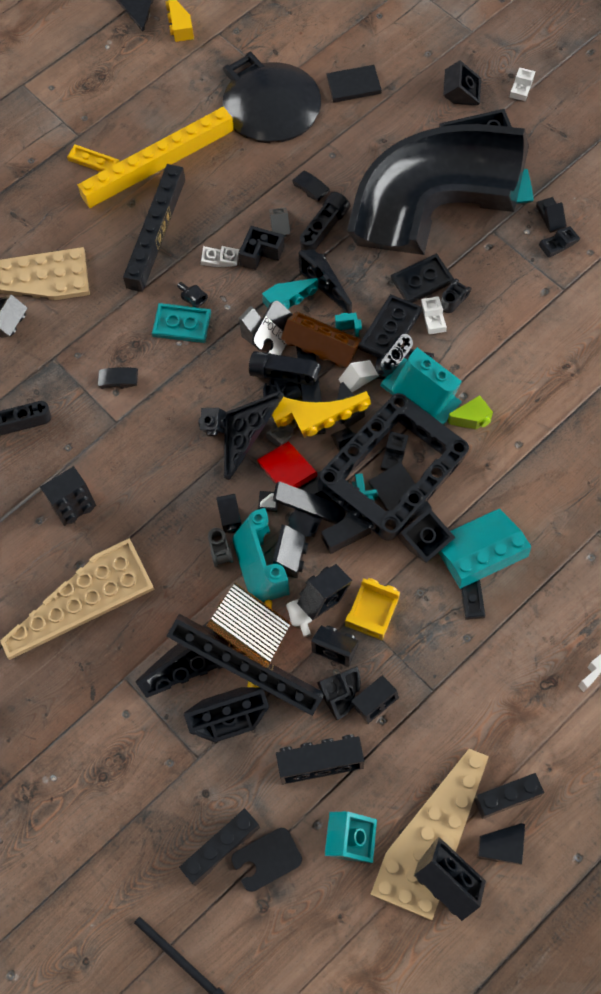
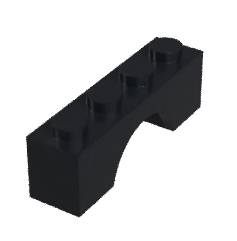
M244 808L180 865L179 868L189 881L196 886L212 872L214 867L229 852L250 838L260 828L259 824Z

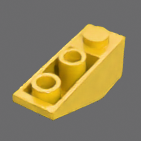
M177 0L165 1L166 9L170 11V13H167L168 21L172 23V25H169L171 36L174 35L175 42L194 39L190 14Z

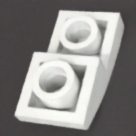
M203 246L200 265L213 267L237 266L239 249L222 246L220 250Z

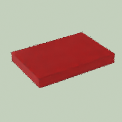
M289 441L257 460L260 467L275 484L280 481L299 488L318 476L316 470Z

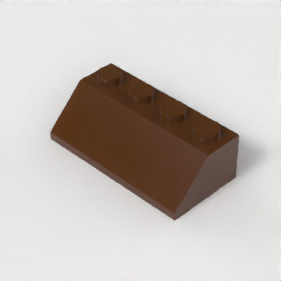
M297 311L288 318L281 336V340H284L287 345L298 346L302 351L314 353L322 360L335 362V365L341 368H347L350 365L362 340Z

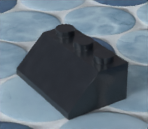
M438 837L418 862L414 876L453 915H456L463 921L480 908L486 881L448 844Z

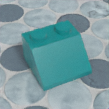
M348 811L329 812L325 856L342 860L373 863L377 819Z

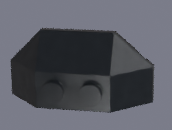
M240 687L203 699L183 714L190 734L212 742H218L254 730L265 712L269 709L264 689L260 687Z

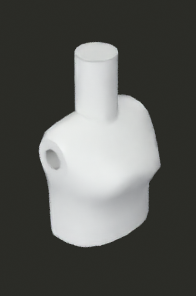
M298 600L287 603L286 607L292 626H300L303 636H310L311 632L308 623L312 622V619L297 604Z

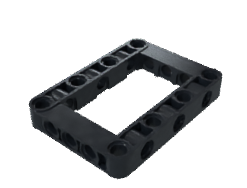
M397 393L376 412L322 469L318 479V488L383 540L390 541L396 538L462 463L469 450V445L404 394ZM399 422L439 452L441 457L434 460L422 474L421 479L416 485L413 484L400 498L397 506L392 511H385L374 503V499H369L359 491L358 487L355 488L345 479ZM385 526H390L393 530H389Z

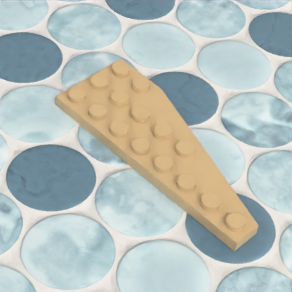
M84 247L1 259L0 293L22 296V294L32 295L33 298L47 297L49 300L90 295Z
M130 538L92 556L83 568L80 567L71 579L58 587L43 601V604L37 610H33L25 621L20 625L18 624L1 639L0 642L7 658L11 660L155 590Z
M471 749L467 750L386 852L371 896L428 920H433L439 900L433 896L430 890L420 884L414 876L417 864L438 837L456 852L489 756Z

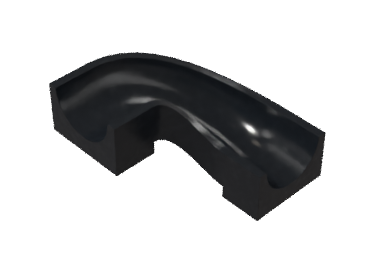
M482 124L451 125L419 132L397 142L384 151L365 172L355 196L347 232L357 246L425 255L432 224L430 217L432 212L440 205L447 203L479 204L480 208L514 212L529 149L525 129Z

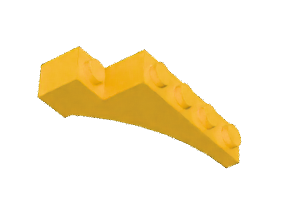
M367 391L350 398L331 402H303L283 397L273 412L272 417L277 427L286 426L295 419L303 437H311L317 434L319 430L329 428L341 419H348L357 411L366 410L371 405V400Z

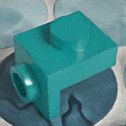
M357 313L335 315V328L339 330L354 329L355 336L359 337V330H362L361 319H357Z
M363 473L355 474V481L352 482V485L355 488L358 487L359 491L369 499L377 500L378 493L376 489L365 490Z

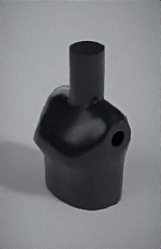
M179 282L177 285L183 291L181 293L182 300L194 307H199L208 298L207 293L202 291L198 285L188 287L183 282Z

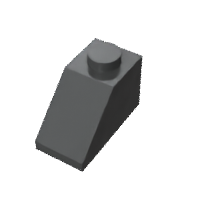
M286 207L269 209L272 232L283 234L284 237H287L286 234H290Z
M250 306L239 318L241 337L253 345L252 337L262 318Z

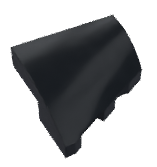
M520 823L479 836L477 858L522 865L525 824Z

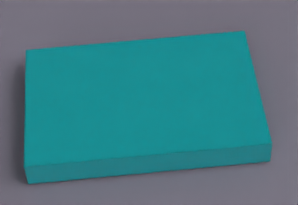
M158 303L152 337L205 343L212 313L211 309Z

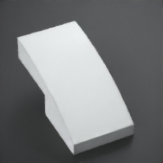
M519 68L510 92V98L526 101L536 71Z
M439 296L421 299L428 334L446 332L447 326L443 317V308Z
M601 654L587 667L592 673L578 685L583 692L590 687L601 673Z

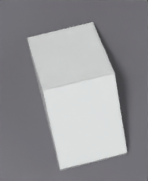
M370 360L350 363L338 380L340 383L344 382L350 391L354 392L377 378L379 374Z

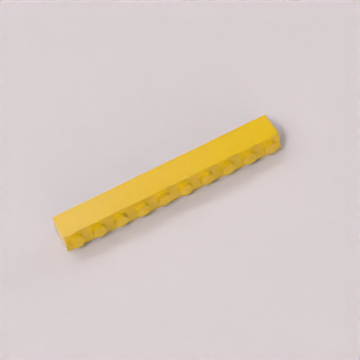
M223 106L77 184L82 199L90 209L159 172L167 164L172 165L233 132L232 116Z

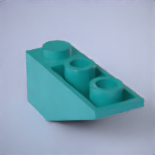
M312 278L276 284L262 293L263 304L268 308L271 302L279 301L287 309L298 305L304 298L316 293L318 290V279Z

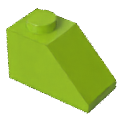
M479 395L449 413L448 423L476 430L479 427L487 426L491 422L493 411Z

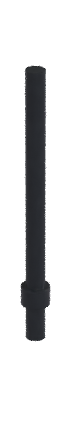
M141 917L136 919L134 924L209 994H226L220 987L216 988Z

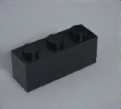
M536 773L478 794L474 801L481 818L485 819L539 798L544 794V791Z

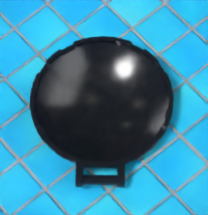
M251 51L246 53L245 57L223 67L224 73L231 80L223 95V106L232 116L234 130L241 136L256 139L257 142L270 143V141L278 140L285 142L302 135L315 123V119L321 109V94L313 78L302 69L280 62L261 63ZM248 62L251 64L250 67L238 74L234 72V70Z

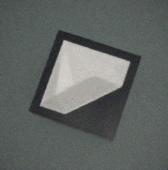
M259 492L258 510L265 508L267 512L278 511V503L273 501L274 492Z

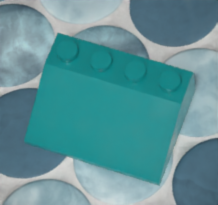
M499 508L451 530L450 532L456 538L438 553L461 589L529 557L532 546L523 532Z

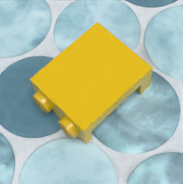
M363 578L352 609L346 617L345 626L383 640L398 603L400 592L393 586L380 585L378 581L372 578H368V580Z

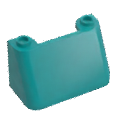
M265 508L252 512L233 535V545L248 594L259 603L290 595L288 578L284 567L279 564L267 566L263 556L261 545H264V536L270 534L268 515Z

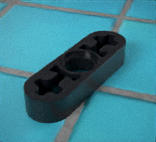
M408 334L396 337L378 360L375 368L380 376L384 377L392 374L413 346V340ZM392 350L397 354L396 360L391 355Z

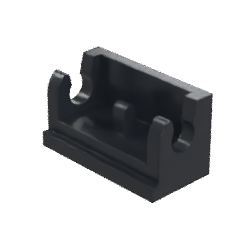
M381 675L352 700L356 711L369 724L399 699L396 688Z

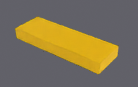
M75 144L67 156L68 161L99 172L120 162L118 159Z

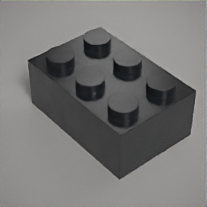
M74 466L40 486L49 504L64 526L74 523L78 517L90 513L97 506L85 481Z

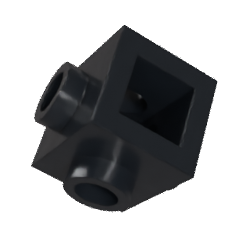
M201 408V417L198 421L200 430L205 432L207 436H217L218 433H224L227 426L226 411L220 408Z

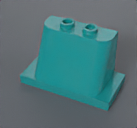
M418 347L411 353L408 360L403 358L394 372L389 374L380 385L392 395L397 393L404 394L443 425L448 420L449 413L456 410L462 403L461 400L455 397L462 381Z

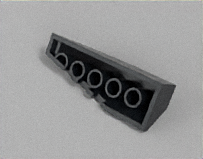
M228 608L229 610H231L232 612H234L236 615H238V616L240 617V615H239L238 613H236V612H235L234 610H232L231 608ZM225 610V612H227V613L230 614L232 617H234L236 620H238V621L241 622L243 625H245V623H243V622H242L241 620H239L237 617H235V616L232 615L230 612H228L227 610ZM223 612L221 613V614H223L224 616H226L228 619H230L231 621H233L235 624H237L239 627H241L242 629H244L246 632H248L250 635H252L248 630H246L244 627H242L241 625H239L237 622H235L233 619H231L230 617H228L226 614H224ZM217 615V616H219L220 618H222L224 621H226L228 624H230L231 626H233L235 629H237L238 631H240L242 634H244L246 637H248L249 639H251L253 642H255V643L257 644V642H256L255 640H253L251 637H249L248 635H246V634H245L244 632H242L240 629H238L237 627H235V626H234L233 624H231L229 621H227L226 619H224L222 616ZM214 617L217 621H219L220 623H222L224 626H226L227 628H229V629H230L231 631H233L235 634H237V635L240 636L242 639H244L246 642H248V643L251 644L253 647H255V645H253V644H252L251 642H249L247 639H245V638L242 637L240 634H238L236 631H234V630L231 629L229 626H227L226 624H224V623H223L222 621H220L218 618ZM212 619L202 625L247 651L252 649ZM178 643L135 682L145 697L148 698L171 689V686L175 684L186 683L193 677L198 675L201 677L208 674V671L223 667Z

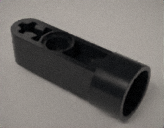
M335 191L330 193L323 202V207L301 234V250H316L337 221L344 217L351 207L350 202L345 196Z
M254 351L249 360V374L252 377L303 385H314L321 370L320 364L312 360Z
M37 401L0 411V436L47 424L51 420L48 404L44 401Z

